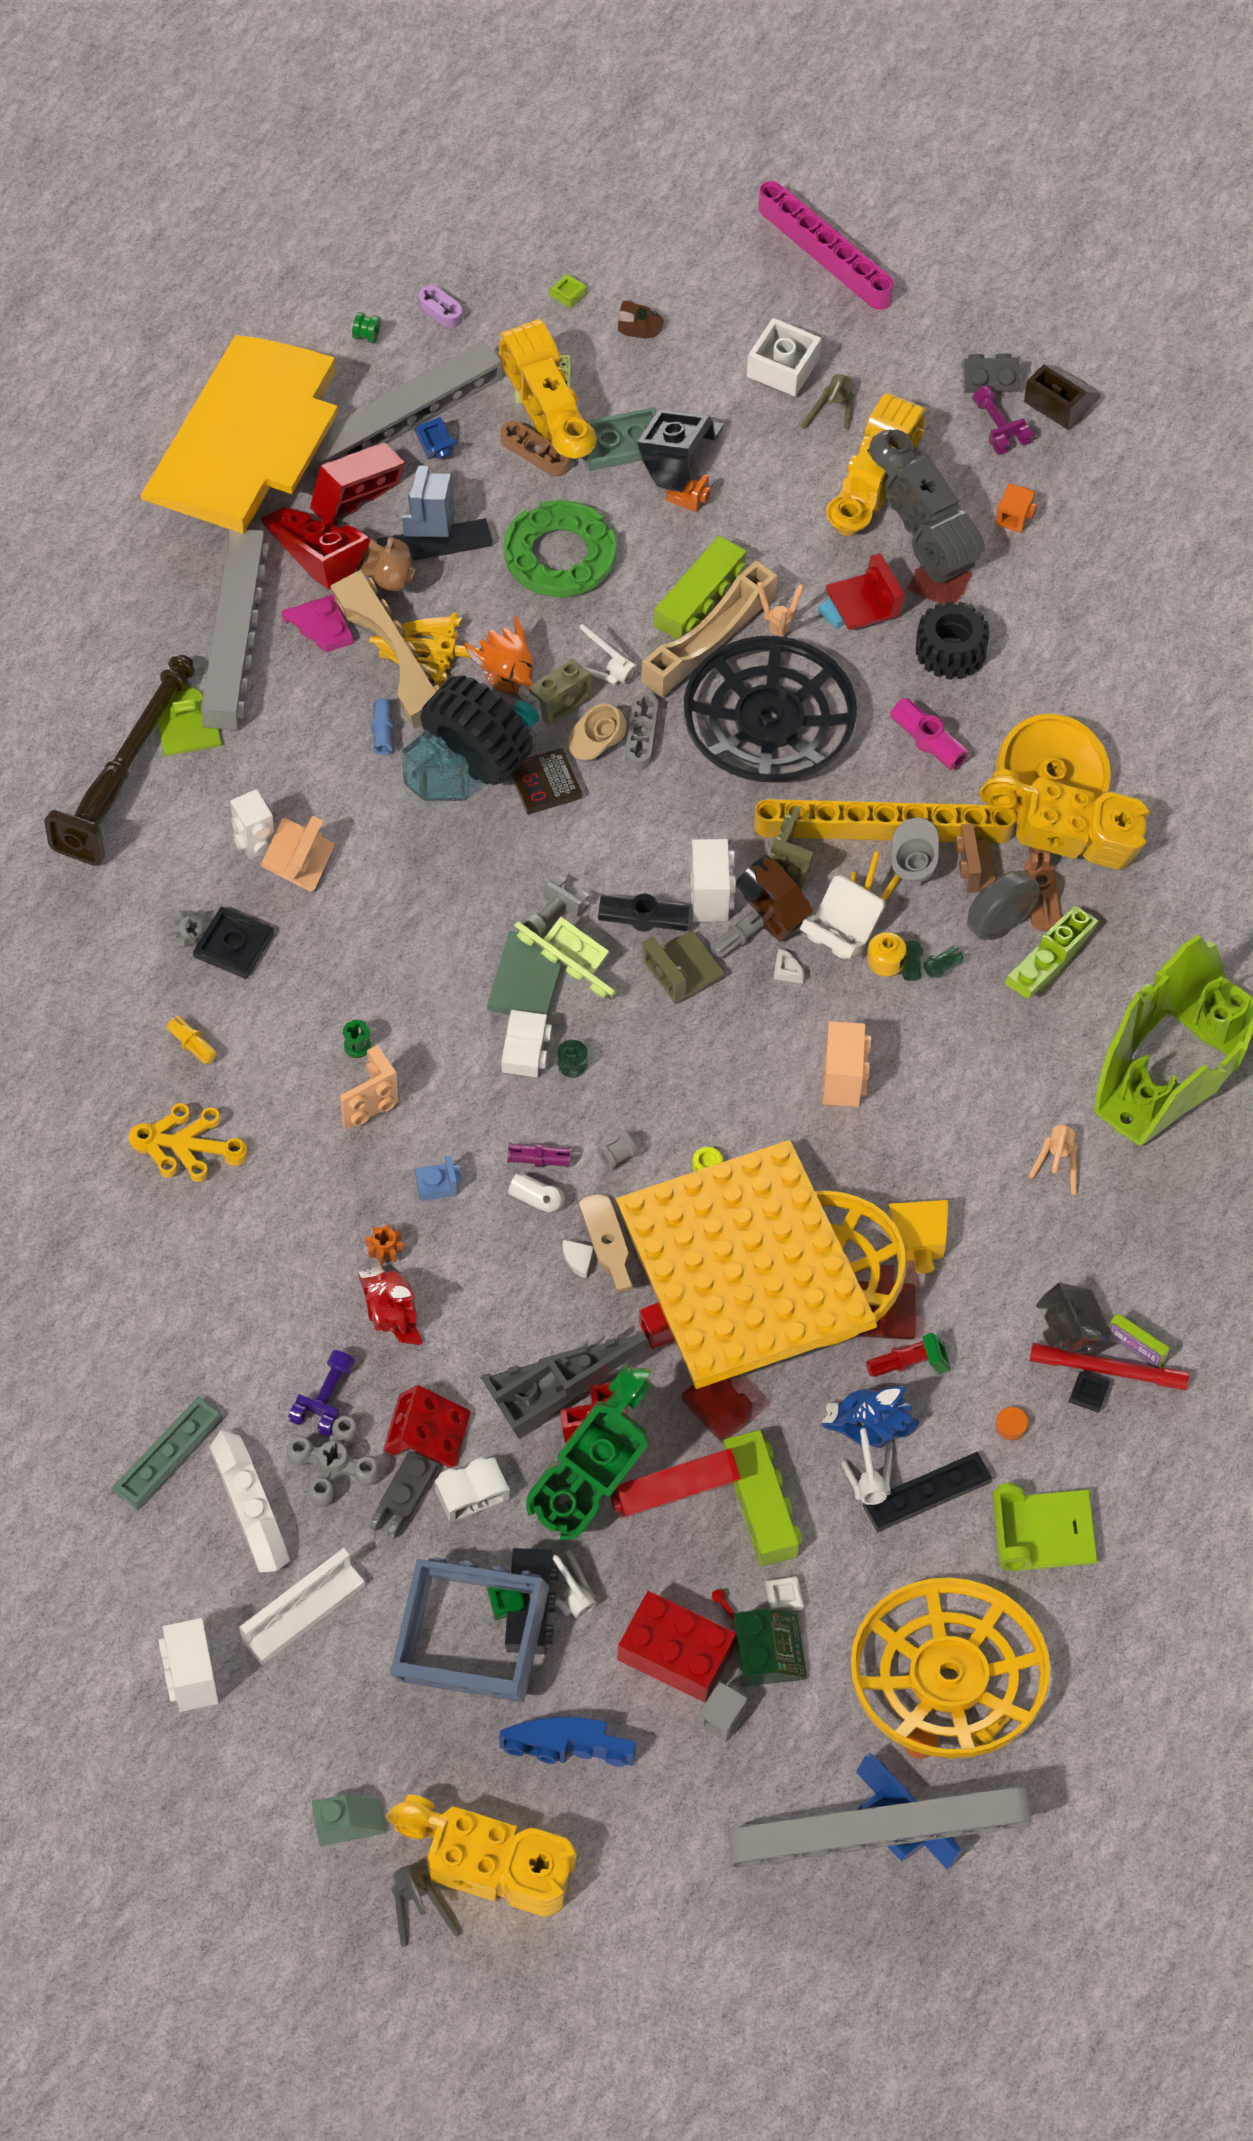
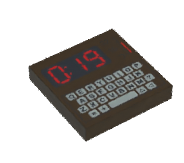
M563 748L526 758L511 775L527 815L582 799V791Z

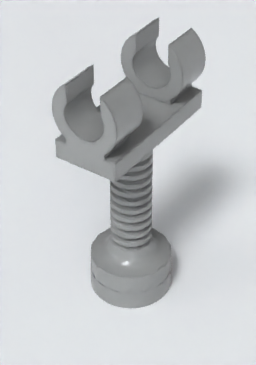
M556 874L546 884L544 897L552 902L540 913L528 914L520 923L540 937L546 931L545 923L561 908L577 917L580 911H584L590 904V901L587 899L591 894L580 889L575 896H572L565 891L567 886L563 885L568 879L560 874Z

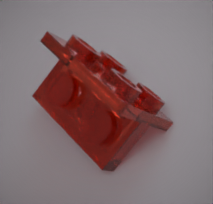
M881 1264L880 1280L875 1293L889 1295L895 1285L894 1265ZM858 1281L861 1289L866 1291L869 1281ZM903 1283L895 1303L876 1322L877 1327L862 1332L856 1337L915 1339V1285ZM869 1304L872 1312H875L880 1307Z

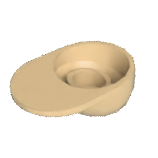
M601 703L595 705L575 724L569 734L568 747L571 754L579 760L588 761L598 757L607 747L617 745L626 735L627 723L625 716L611 704Z

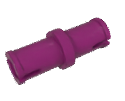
M509 1143L507 1163L535 1164V1167H541V1164L569 1167L570 1147L543 1146V1143H536V1146Z

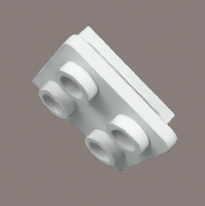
M837 875L833 878L816 914L804 919L800 930L807 933L809 940L832 948V953L843 959L853 958L863 953L885 908V901L844 876Z

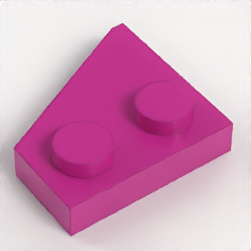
M333 594L281 611L282 619L285 623L291 622L300 629V634L307 639L315 641L316 645L325 652L353 644V636Z

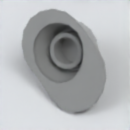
M912 818L901 823L894 832L892 839V867L898 877L921 886V882L931 878L936 871L939 861V836L933 823L924 818Z

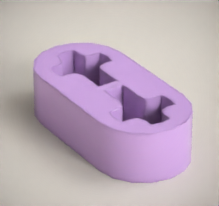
M426 286L419 291L420 309L439 324L452 328L462 322L461 305L441 289L435 286Z

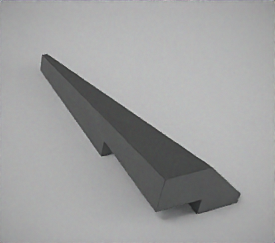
M638 1331L634 1336L620 1340L615 1338L606 1340V1344L591 1348L584 1346L541 1358L538 1363L509 1367V1371L495 1375L484 1374L481 1376V1379L514 1433L520 1439L646 1347L649 1342L643 1332Z

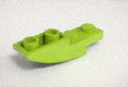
M1074 905L1043 935L1040 944L1007 975L1005 984L1028 1000L1038 990L1043 992L1080 950L1098 925L1099 920Z

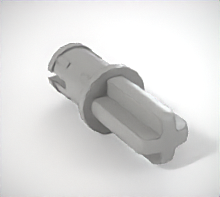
M751 911L737 924L729 925L728 931L711 943L712 953L718 958H722L736 946L744 945L750 935L764 926L763 919L760 918L751 924L759 916L757 912Z

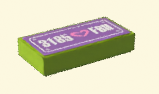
M1117 1313L1114 1316L1107 1335L1152 1366L1162 1367L1166 1362L1170 1348L1121 1314Z

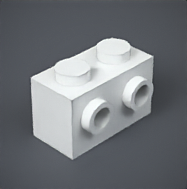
M256 789L230 800L231 823L234 829L233 839L238 850H244L249 860L265 855L274 836L273 816Z

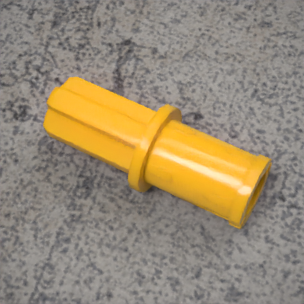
M176 1016L179 1022L172 1018L166 1028L182 1043V1048L185 1051H191L203 1064L209 1065L213 1063L217 1053L202 1038V1033L199 1030H194L182 1016Z

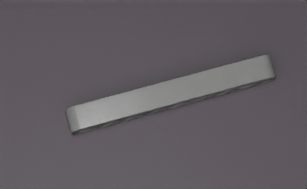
M1020 1787L738 1827L729 1830L728 1836L732 1866L746 1867L1028 1826L1032 1822L1027 1789Z

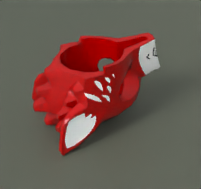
M381 1266L358 1272L366 1298L369 1321H373L375 1330H382L383 1333L391 1331L399 1342L421 1345L423 1342L416 1329V1297L410 1283L395 1271L385 1273Z

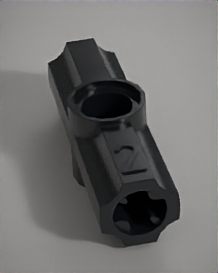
M647 893L636 895L634 898L601 894L598 920L631 924L633 928L641 932L650 931L654 927L687 931L690 905L657 901L655 897Z

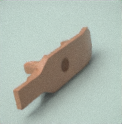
M1028 846L1029 859L1024 865V871H1028L1036 881L1043 880L1045 884H1039L1038 902L1030 913L1032 927L1039 931H1048L1061 919L1054 866L1050 862L1049 852Z

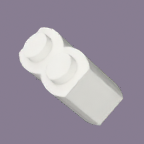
M511 1010L502 1055V1073L538 1077L540 1068L545 1069L548 1052L544 1051L543 1047L545 1042L550 1043L552 1025L547 1024L546 1014Z
M477 1458L470 1462L467 1468L460 1470L448 1469L442 1472L435 1480V1492L449 1522L466 1519L479 1511L492 1509L509 1500L510 1490L495 1458Z

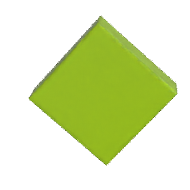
M567 273L549 289V295L568 308H572L587 294V286Z

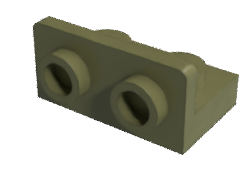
M570 659L529 687L530 693L540 701L542 720L549 726L594 697L591 673L575 659Z

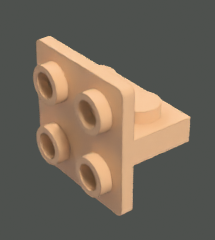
M312 815L305 827L285 817L282 818L264 855L261 867L313 892L335 846L334 842L322 837L323 833L319 832L323 820Z

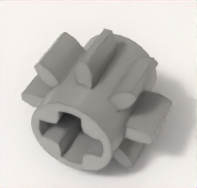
M192 910L172 912V919L165 922L167 939L174 940L176 947L196 945L195 938L202 934L201 919L192 916Z

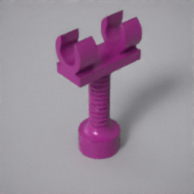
M983 386L973 394L972 400L979 409L985 408L998 427L991 430L989 436V443L993 446L994 451L998 455L1007 452L1006 447L1009 446L1008 438L1015 435L1021 445L1032 442L1030 437L1033 436V432L1030 426L1026 424L1025 419L1021 418L1008 423L995 404L997 397L990 386Z

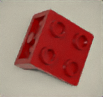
M881 553L870 556L865 574L827 584L825 589L849 630L899 617L905 597L903 590Z
M416 1385L399 1394L383 1451L394 1456L410 1448L438 1463L452 1468L456 1466L471 1412L461 1405L420 1385Z

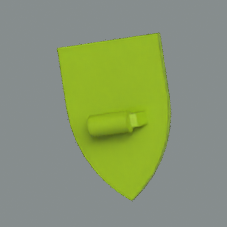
M187 683L183 691H176L158 720L164 756L222 746L218 728L203 727L201 714L203 694Z

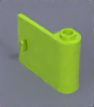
M1004 1483L992 1492L998 1559L1001 1569L1021 1571L1097 1564L1089 1490L1024 1495V1490L1017 1487L1016 1484Z

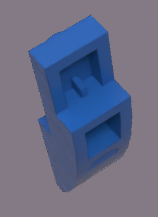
M554 1717L531 1720L502 1729L499 1735L500 1748L504 1749L506 1753L514 1756H523L524 1754L536 1756L538 1760L548 1764H555L556 1761L565 1763L567 1751H570L575 1756L583 1759L596 1757L605 1759L608 1764L622 1767L625 1764L633 1766L636 1754L635 1741L606 1735L607 1722L588 1718Z

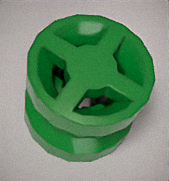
M358 312L353 322L352 338L358 340L365 338L368 342L375 343L380 332L381 318L379 316L368 317L365 313Z

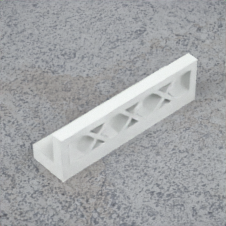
M342 1548L239 1627L242 1643L261 1665H264L365 1587V1581L351 1566L350 1555Z

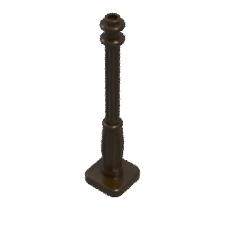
M180 654L169 659L168 665L170 669L163 670L160 673L162 683L113 761H108L105 764L104 769L85 793L74 816L59 810H51L47 814L44 823L47 841L52 850L93 866L101 864L105 857L102 832L98 825L115 802L124 781L128 779V768L176 691H183L186 688L185 678H191L194 675L195 669L191 658Z

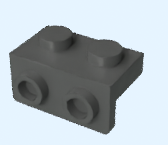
M970 354L968 359H964L961 363L964 393H975L983 386H990L995 393L1020 391L1019 358H1012V354H996L995 358H984V354Z

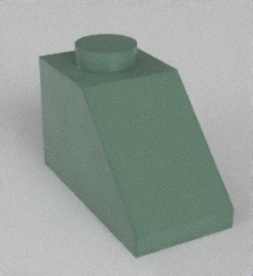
M345 1794L312 1801L319 1846L386 1833L380 1799Z

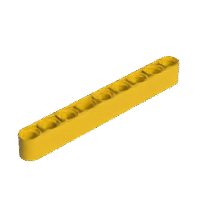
M766 799L756 805L754 830L762 837L775 838L779 836L785 815H792L795 806L801 807L798 817L800 820L797 821L793 838L892 841L894 832L901 823L912 818H924L936 827L939 842H955V837L960 836L961 824L975 823L973 825L976 839L987 838L989 843L1001 844L1010 841L1013 837L1016 813L1011 809H999L991 805Z

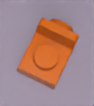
M703 474L699 482L690 479L683 492L668 490L666 501L697 512L700 505L706 503L710 497L711 488L708 487L709 476Z

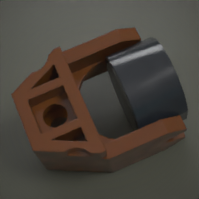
M768 854L752 864L735 881L736 887L744 894V898L762 917L764 922L762 929L767 930L780 942L799 928L804 919L808 918L813 912L798 885Z

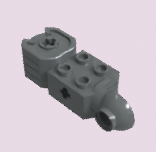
M888 429L877 433L870 442L871 457L889 476L885 482L886 497L888 498L889 505L899 514L905 529L913 535L912 546L914 554L928 576L937 583H943L957 576V574L959 575L975 567L974 561L978 560L982 552L985 551L983 537L968 514L958 505V498L929 456H919L907 434L901 430Z

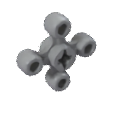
M342 1416L335 1420L332 1426L333 1440L326 1442L320 1448L311 1445L308 1439L299 1436L291 1439L287 1445L288 1459L293 1464L301 1466L312 1463L319 1469V1476L311 1481L308 1487L309 1499L316 1506L323 1507L331 1503L334 1497L333 1482L342 1479L345 1475L355 1477L357 1482L364 1486L374 1484L379 1478V1466L373 1458L362 1457L354 1459L347 1453L348 1445L354 1442L358 1435L357 1424L349 1416Z

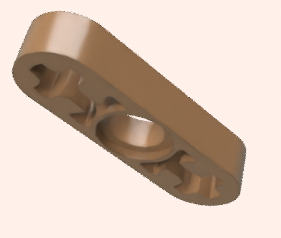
M516 421L507 422L502 426L501 443L504 447L552 476H562L568 472L569 458L559 454L554 449L551 441ZM539 445L542 447V450L534 453L530 452L528 447Z

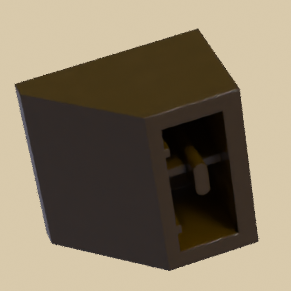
M1043 364L1027 380L1023 402L1068 430L1100 398V393L1061 368Z

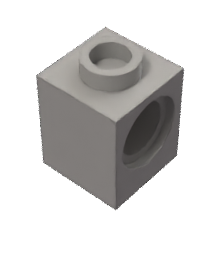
M719 1682L699 1712L698 1726L727 1742L747 1711L748 1698L745 1697L743 1691L734 1685L726 1686Z

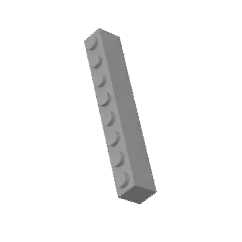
M484 341L474 346H469L458 355L444 360L440 365L429 371H424L420 376L399 385L395 390L384 396H379L373 402L354 410L350 415L341 420L334 421L309 466L318 475L321 465L327 462H332L349 454L365 450L368 447L384 442L387 444L416 426L427 422L502 380V361Z
M246 529L244 534L230 530L201 707L203 727L238 730L239 718L244 719L245 701H242L243 695H248L249 678H246V672L252 671L253 657L249 653L250 649H255L256 632H253V627H258L260 612L256 608L257 604H262L263 587H260V582H265L266 565H263L264 559H269L270 543L265 542L264 531Z

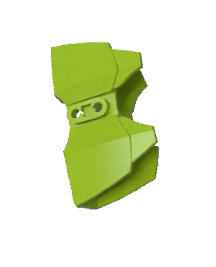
M1198 934L1186 943H1183L1161 969L1155 972L1154 986L1147 983L1140 992H1136L1126 1009L1116 1035L1108 1047L1097 1087L1094 1112L1104 1122L1106 1121L1118 1134L1126 1136L1130 1141L1139 1146L1144 1145L1187 1111L1218 1092L1225 1080L1234 1071H1237L1253 1035V997L1226 978L1222 960L1215 943L1212 941L1205 942ZM1170 1015L1179 1020L1202 1042L1227 1055L1215 1069H1209L1203 1064L1176 1089L1175 1086L1178 1079L1176 1075H1173L1169 1084L1164 1086H1157L1151 1080L1147 1071L1150 1056L1146 1054L1144 1057L1133 1060V1055L1142 1041L1165 1017ZM1129 1116L1131 1117L1129 1124L1122 1122V1120H1127Z

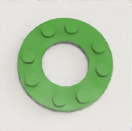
M547 501L540 503V507L528 512L524 510L511 522L504 538V559L511 575L525 588L541 595L565 598L585 593L606 579L616 559V538L613 529H610L605 523L604 517L594 509L572 501ZM568 530L580 536L585 541L588 550L581 564H575L569 570L564 571V569H560L558 571L548 569L537 561L532 552L533 545L537 538L546 532Z

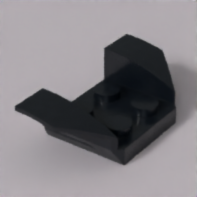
M658 409L637 442L641 459L656 486L676 492H683L692 478L689 464L690 456L702 438L716 440L724 427V423L714 422L709 415Z

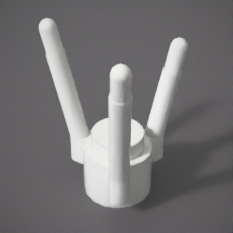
M581 624L580 629L613 657L607 665L610 675L584 668L591 673V676L606 680L614 686L619 681L627 684L635 674L637 665L621 656L584 624Z
M861 1428L860 1434L866 1472L861 1475V1479L858 1482L848 1462L843 1460L841 1464L854 1489L855 1498L857 1500L861 1499L864 1504L875 1505L883 1502L887 1495L891 1494L889 1482L893 1443L889 1442L886 1446L882 1477L877 1471L873 1470L867 1431L865 1428Z
M567 1550L566 1554L579 1584L575 1582L559 1556L554 1555V1562L570 1586L563 1594L566 1599L565 1602L557 1597L556 1605L563 1611L566 1617L573 1614L578 1619L589 1613L597 1605V1602L595 1601L596 1596L589 1588L572 1550Z

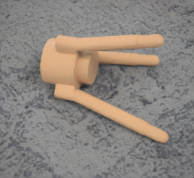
M758 582L757 587L764 609V619L769 620V630L775 635L784 636L791 629V619L795 617V610L801 597L803 585L798 586L789 609L784 606H777L771 610L763 584Z
M1066 1125L1053 1127L1051 1136L1045 1138L1043 1148L1029 1173V1178L1033 1179L1049 1150L1054 1155L1051 1169L1053 1174L1058 1171L1061 1157H1066L1069 1154L1071 1194H1077L1076 1155L1078 1145L1074 1143L1076 1138L1074 1129Z

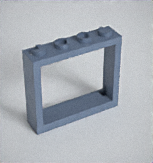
M435 1557V1559L429 1558L428 1560L417 1559L390 1674L396 1680L403 1683L525 1702L550 1586L541 1578V1575L531 1574L530 1571H522L521 1575L512 1574L509 1569L499 1566H491L490 1570L479 1569L477 1564L467 1561H460L459 1565L447 1564L448 1561L440 1557ZM433 1578L532 1594L513 1681L413 1664Z

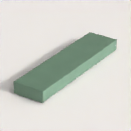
M198 1396L112 1487L113 1492L138 1511L222 1421V1414Z

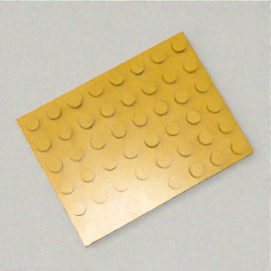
M790 1140L616 1198L619 1212L696 1389L877 1327L876 1318Z

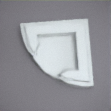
M778 949L774 979L803 984V967L792 957L791 953Z
M563 1240V1257L566 1263L576 1275L587 1278L594 1253L593 1246Z

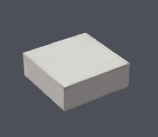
M797 1576L765 1581L770 1609L783 1612L803 1610L804 1605Z

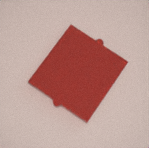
M921 565L920 568L915 569V576L908 585L907 590L942 605H946L947 601H953V604H955L959 596L965 593L964 588L972 577V573L965 571L943 583H937L928 576Z

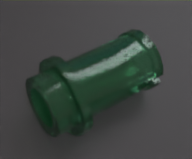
M907 941L905 942L907 954L902 977L907 981H917L922 977L921 956L924 950L919 942Z
M953 945L937 956L931 955L927 957V961L924 962L926 973L932 978H940L943 976L944 971L963 962L962 952L954 954L959 948Z

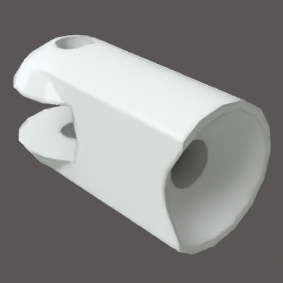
M523 1173L521 1175L515 1174L508 1190L510 1196L545 1212H554L561 1209L565 1200L564 1193L557 1186H548Z

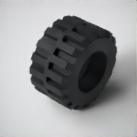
M947 601L946 605L938 603L935 605V609L929 608L926 610L925 615H922L917 631L915 651L916 655H918L919 663L925 664L924 669L928 672L934 671L935 676L940 677L944 675L946 679H952V676H957L958 679L964 678L965 674L969 676L974 674L975 669L979 670L987 653L990 631L988 630V622L983 621L984 615L981 612L976 613V608L973 606L965 607V603L953 604V601ZM953 637L963 642L948 643L942 640V638Z

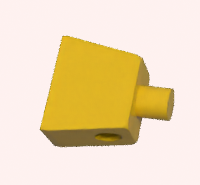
M948 1200L890 1203L887 1215L897 1226L903 1239L907 1261H915V1269L919 1274L933 1272V1260L944 1257Z

